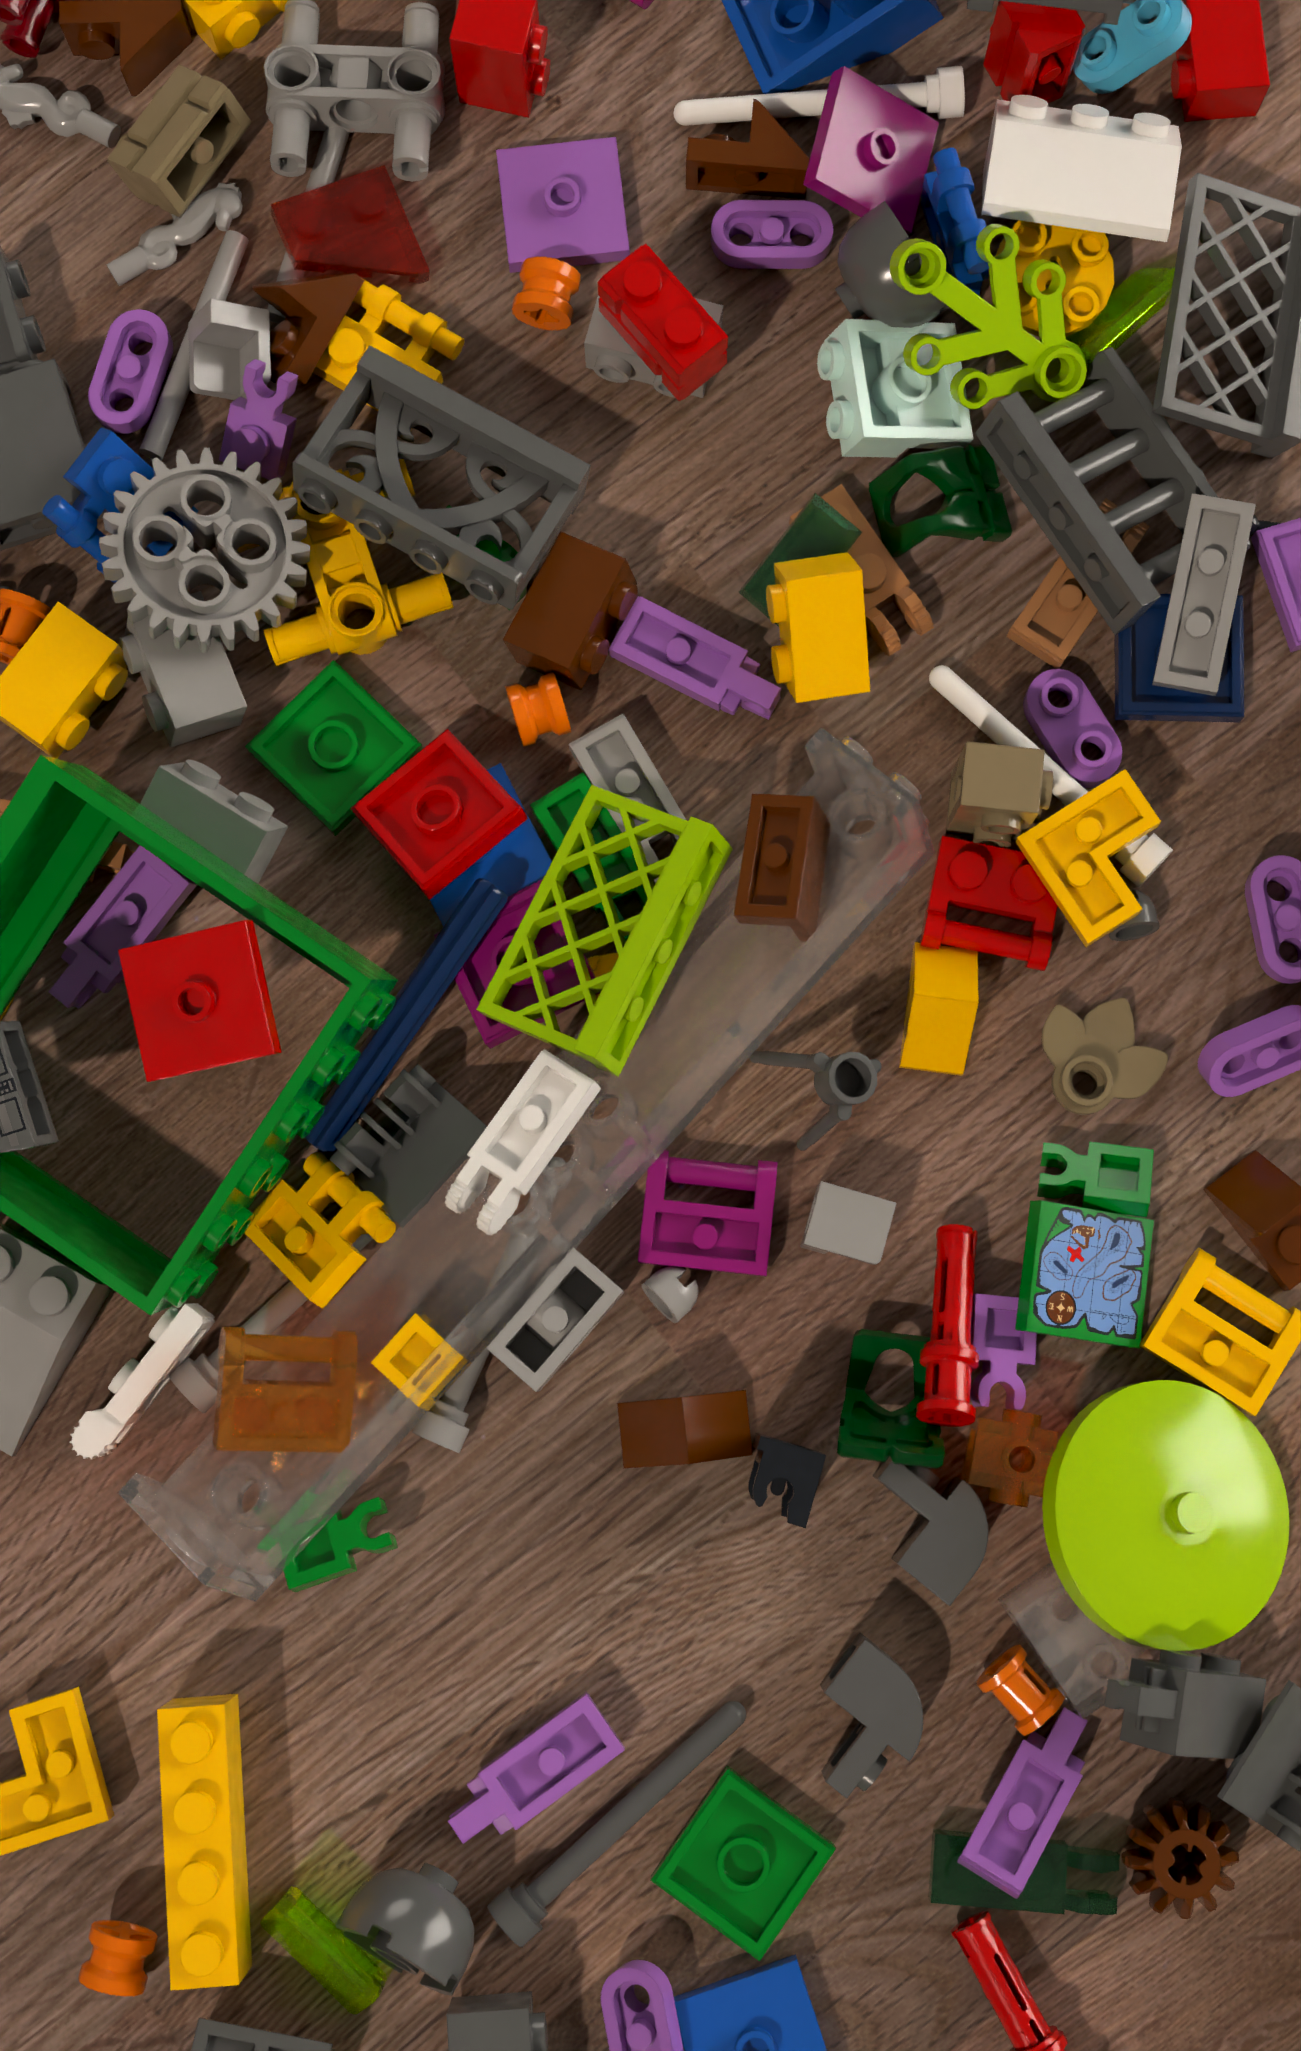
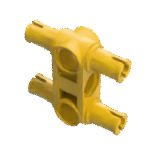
M399 459L405 483L411 496H414L415 492L404 459ZM341 469L336 470L357 483L364 478L363 472L350 476L348 470L343 472ZM293 482L290 486L282 488L283 491L278 500L295 497L298 504L297 514L293 519L306 520L307 537L300 542L310 545V562L307 565L321 605L316 606L317 613L282 624L278 628L272 627L264 630L276 666L330 649L331 654L338 653V655L348 652L359 655L371 654L382 648L388 639L398 636L397 633L403 631L402 624L454 608L443 573L432 574L388 589L387 583L381 585L365 537L356 530L352 523L331 512L319 515L310 514L307 512L308 506L293 490ZM381 491L379 495L384 497L383 491ZM245 544L237 550L239 553H242L260 545ZM364 608L375 613L370 624L362 629H351L344 625L346 617L356 609Z

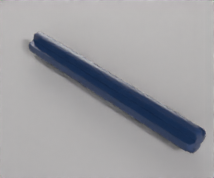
M478 878L475 880L395 996V1005L387 1018L376 1030L371 1031L358 1050L361 1052V1055L350 1074L341 1084H335L322 1102L325 1110L315 1127L305 1137L309 1143L327 1153L336 1151L337 1148L334 1144L354 1125L506 904L508 896L504 891L486 879Z

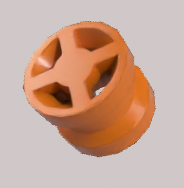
M549 257L525 259L522 262L519 274L520 280L523 283V289L514 297L512 314L518 320L535 328L557 331L567 329L572 323L574 314L573 307L570 305L571 296L579 291L581 274L573 266L558 259Z
M554 672L541 675L537 684L527 687L519 683L505 686L523 747L536 743L539 735L553 732L559 736L571 733L569 719Z
M99 1920L93 1922L88 1937L93 1945L90 1959L81 1965L78 1977L79 1982L89 1989L109 1995L137 1996L143 1994L148 1980V1976L143 1968L146 1957L155 1950L158 1939L157 1934L149 1928L124 1921Z

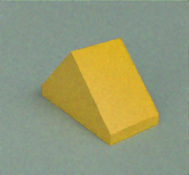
M918 942L914 943L899 1068L963 1075L979 1003L978 951L941 945L939 950L920 946Z

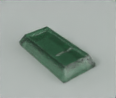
M814 493L746 581L739 593L770 619L766 601L767 585L775 584L774 563L845 553L862 534V531L817 493Z

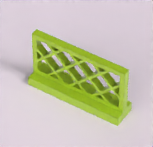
M591 785L476 1010L488 1018L585 1059L596 1068L619 1077L733 848L713 824L694 817H690L689 821ZM602 808L620 813L626 831L595 844L591 829ZM634 819L644 823L639 826H635ZM663 831L679 836L669 857L648 865L641 844L642 840ZM631 846L638 870L607 883L600 859ZM590 864L597 888L567 900L563 884L568 874ZM658 878L656 884L654 885L653 880ZM643 884L648 899L640 914L619 922L612 897ZM602 902L609 927L579 940L571 915ZM561 920L568 945L538 957L534 941L540 929ZM629 935L627 941H625L624 937ZM614 941L619 957L612 971L591 980L583 954ZM573 959L580 985L550 997L543 971ZM532 976L539 1002L516 1012L501 1007L512 984ZM601 992L597 999L595 994ZM585 998L589 1016L578 1038L575 1039L561 1033L554 1011ZM543 1016L546 1026L533 1020Z

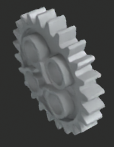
M205 447L201 453L199 464H191L187 455L181 449L177 450V467L168 469L157 457L152 459L154 477L151 480L133 471L130 477L135 494L132 495L119 490L114 492L115 507L120 513H104L103 522L105 530L112 535L99 538L101 555L110 558L102 563L105 580L117 581L111 587L114 602L123 603L132 600L127 608L129 621L133 624L150 616L148 625L150 637L156 639L169 628L173 630L176 649H181L189 635L198 636L199 647L202 653L208 652L211 639L214 636H221L229 651L234 650L235 632L241 630L253 642L259 641L258 621L261 619L267 624L278 628L281 625V619L276 604L290 609L296 607L297 593L290 586L305 587L307 570L300 565L310 562V545L300 542L307 537L306 520L293 519L297 514V499L290 497L278 500L282 493V480L276 477L262 485L260 483L261 464L256 461L250 465L243 473L237 470L236 452L231 451L223 464L218 465L213 463L210 448ZM206 500L213 501L222 507L215 514L206 516L191 510L193 505ZM168 511L174 512L182 520L183 527L177 521L164 514ZM160 540L170 542L175 546V549L165 556H153L144 551L148 544ZM194 542L202 548L197 553H194ZM245 544H256L263 547L267 552L258 559L249 560L239 556L236 550ZM214 547H217L218 561L217 558L209 551ZM228 573L241 583L247 584V587L244 589L236 587L229 580ZM201 584L213 585L221 591L216 598L208 601L197 600L189 595L192 588Z

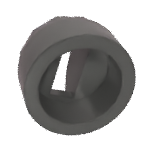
M1140 890L1131 891L1142 907V911L1110 932V939L1115 941L1139 939L1159 929L1160 925L1156 908L1149 896Z

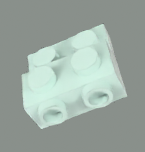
M845 319L824 340L818 353L817 367L821 379L831 381L834 400L827 411L826 426L828 434L832 439H840L842 457L897 458L907 448L941 449L958 445L964 448L974 439L969 409L957 403L952 398L950 392V384L954 375L962 370L961 361L944 365L937 373L925 376L911 370L905 364L903 358L904 347L911 337L917 334H928L940 339L957 335L955 323L927 322L920 326L905 328L890 327L879 320ZM925 344L918 350L917 362L919 365H924L930 361L933 354L931 344ZM964 387V396L967 399L966 389Z

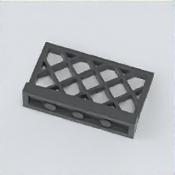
M1197 173L1188 182L1152 412L1251 442V453L1271 459L1301 443V207ZM1205 198L1221 203L1234 225L1217 235L1203 213ZM1260 217L1284 224L1281 247L1272 253L1253 221ZM1237 231L1256 261L1255 264L1241 273L1221 242ZM1207 251L1225 283L1209 293L1194 271L1196 257ZM1261 269L1274 291L1272 305L1263 311L1244 281L1246 277ZM1227 289H1230L1248 319L1232 331L1212 300ZM1190 297H1191L1193 303H1191V304L1189 305V301H1190ZM1196 309L1199 310L1216 339L1215 342L1198 351L1185 329L1187 315ZM1251 326L1265 347L1263 363L1256 368L1252 367L1235 336ZM1218 347L1222 348L1239 379L1221 389L1203 359L1204 356ZM1181 355H1182L1183 359L1185 360V361H1183L1182 363H1180ZM1189 367L1208 398L1199 405L1174 398L1178 373ZM1260 372H1262V373H1261V379H1260V378L1258 377V375H1257V374H1259ZM1242 384L1256 405L1254 422L1239 418L1226 397V394ZM1212 405L1213 408H1214V410L1209 409V408H1206V407Z

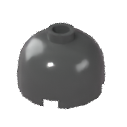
M885 201L864 214L848 229L839 246L837 259L841 276L845 282L836 287L835 290L853 319H858L863 314H866L869 320H879L890 327L912 328L931 321L948 306L930 293L916 295L901 289L893 281L890 274L891 256L902 242L909 240V236ZM918 253L912 254L906 260L905 271L908 276L915 275L921 268L922 260Z
M428 1863L423 1864L419 1873L401 1867L376 1873L361 1884L347 1903L335 1925L337 1929L345 1931L343 1936L388 1967L399 1973L405 1970L415 1975L421 1970L425 1974L419 1984L450 1996L453 1995L466 1971L474 1946V1926L468 1907L453 1894L459 1884L458 1881L446 1872Z

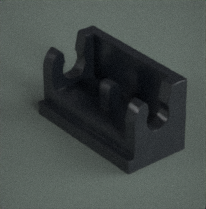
M755 1433L752 1445L757 1449L748 1482L751 1498L758 1507H762L768 1497L767 1487L772 1481L770 1486L772 1494L779 1496L784 1492L787 1482L786 1492L782 1496L781 1516L787 1517V1523L806 1528L826 1455L813 1449Z

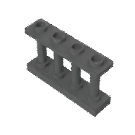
M1108 347L1100 351L1087 367L1085 381L1077 392L1034 413L1017 391L997 402L975 434L1112 632L1116 635L1134 625L1161 597L1154 586L1175 574L1181 543L1150 560L1138 564L1118 535L1164 510L1167 511L1183 534L1192 493L1217 498L1218 496L1207 482L1202 470L1195 465L1173 434L1167 420L1160 414L1152 412L1153 404L1136 381L1133 372L1123 363L1112 347ZM1096 410L1115 437V440L1071 463L1067 462L1048 434ZM1131 460L1151 489L1104 514L1083 484ZM1248 541V545H1247V550L1250 548V542H1249V541Z

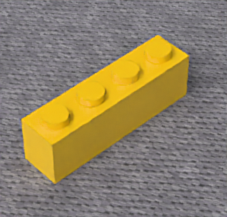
M238 1694L176 1698L157 1709L170 1990L239 1985L252 1967Z

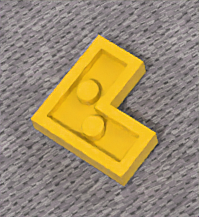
M1124 769L1017 837L1016 844L1085 947L1093 944L1141 913L1142 907L1109 858L1156 829L1160 825L1161 820L1127 770Z
M79 1686L10 1709L9 1714L26 1774L0 1782V1856L109 1821L114 1817V1811Z

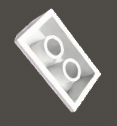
M1015 95L1011 98V101L997 99L983 168L981 215L1167 242L1182 149L1179 126L1170 125L1171 121L1168 118L1153 113H1137L1133 119L1109 116L1107 109L1092 104H1076L1072 110L1047 107V101L1031 95Z

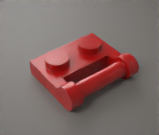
M942 836L939 841L921 932L920 946L939 950L940 945L944 944L1025 961V968L1045 971L1051 952L1052 933L1058 905L1021 851ZM948 905L1032 922L1030 937L946 920Z

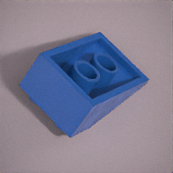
M722 0L763 94L788 92L832 75V72L843 66L852 68L889 54L944 18L936 0Z

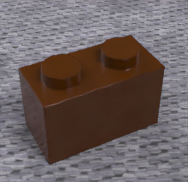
M560 531L503 638L504 643L516 662L544 675L554 672L556 680L582 690L589 675H595L602 668L609 651L608 639L618 620L626 619L637 599V581L626 558Z

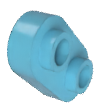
M1136 0L1121 10L1117 25L1104 24L1103 22L1081 39L1073 65L1074 73L1094 93L1106 94L1119 89L1172 55L1185 43L1192 27V16L1189 9L1182 0Z

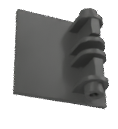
M418 1064L409 1073L403 1069L399 1073V1077L383 1093L396 1105L392 1110L378 1097L373 1101L387 1114L379 1124L367 1113L363 1112L360 1117L374 1130L369 1134L356 1122L334 1144L338 1150L330 1158L347 1176L353 1173L354 1181L364 1191L373 1192L384 1203L381 1208L402 1228L429 1202L434 1193L455 1170L469 1158L467 1154L487 1127Z
M1288 1680L1280 1695L1274 1697L1266 1706L1262 1715V1724L1245 1752L1238 1755L1231 1763L1227 1771L1226 1782L1217 1797L1300 1852L1301 1688Z

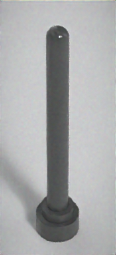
M737 1701L725 1703L529 1886L523 1882L514 1890L508 1886L487 1905L495 1921L516 1945L522 1948L543 1929L540 1921L548 1915L545 1907L744 1723L746 1719L744 1706Z

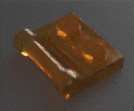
M222 1327L218 1348L219 1374L212 1444L215 1449L221 1451L349 1453L358 1355L356 1332L334 1331L332 1337L245 1334L244 1327ZM244 1361L330 1363V1382L243 1379Z

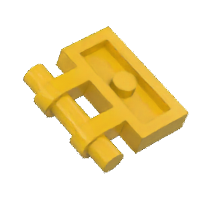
M364 280L353 302L367 309L365 315L359 323L346 315L344 316L313 370V373L344 391L357 371V363L370 345L442 384V373L427 364L435 351L452 361L455 360L462 351L465 340L447 329L446 320L432 312L423 315L401 302L400 293L385 284L376 287ZM389 324L413 337L406 350L382 337ZM366 403V405L370 406L371 408L375 409L376 411L379 410V409L373 407L372 405Z
M315 1152L307 1157L303 1165L304 1171L310 1176L305 1184L297 1190L282 1179L253 1212L255 1216L245 1234L311 1302L323 1309L366 1261V1258L353 1246V1243L361 1234H369L376 1242L384 1243L395 1233L396 1224L386 1215L387 1213L381 1208L384 1203L373 1192L361 1191L354 1184L353 1173L347 1176L323 1153ZM336 1202L342 1209L329 1222L321 1212L329 1203Z

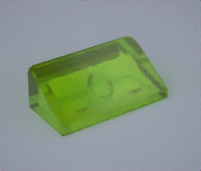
M1174 267L1137 270L1111 292L1104 311L1089 327L1066 337V340L1080 347L1086 359V367L1093 362L1100 351L1108 347H1112L1116 351L1169 303L1175 271Z
M291 1885L260 1921L261 1926L348 2012L353 2015L360 2013L373 2004L380 1996L387 1981V1974L358 1946L343 1936L344 1932L337 1929L335 1924L296 1886L293 1887Z

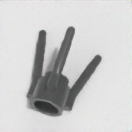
M752 1051L749 1055V1059L753 1063L810 1069L815 1073L814 1087L817 1095L830 1107L829 1112L797 1141V1148L801 1151H805L815 1144L837 1123L848 1120L852 1114V1105L867 1101L874 1094L877 1086V1073L880 1072L882 1067L879 1060H869L867 1056L859 1052H846L832 1057H828L822 1052L810 1055L774 1051Z

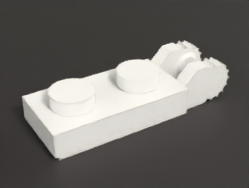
M547 1050L541 1051L467 1154L470 1159L447 1191L446 1201L444 1202L446 1206L455 1213H465L486 1187L489 1173L493 1174L501 1181L479 1212L476 1225H478L477 1228L488 1235L496 1234L517 1209L521 1194L525 1196L599 1093L601 1090L599 1085Z
M198 1303L184 1304L180 1311L172 1306L162 1315L148 1336L155 1342L140 1363L134 1358L130 1359L111 1381L108 1389L115 1395L106 1407L85 1412L78 1421L79 1427H74V1433L70 1434L72 1436L70 1443L73 1444L72 1450L77 1452V1456L82 1455L83 1459L88 1457L95 1459L96 1456H105V1453L110 1454L112 1449L117 1448L116 1444L121 1443L171 1380L169 1375L188 1358L216 1322L213 1320L215 1316Z

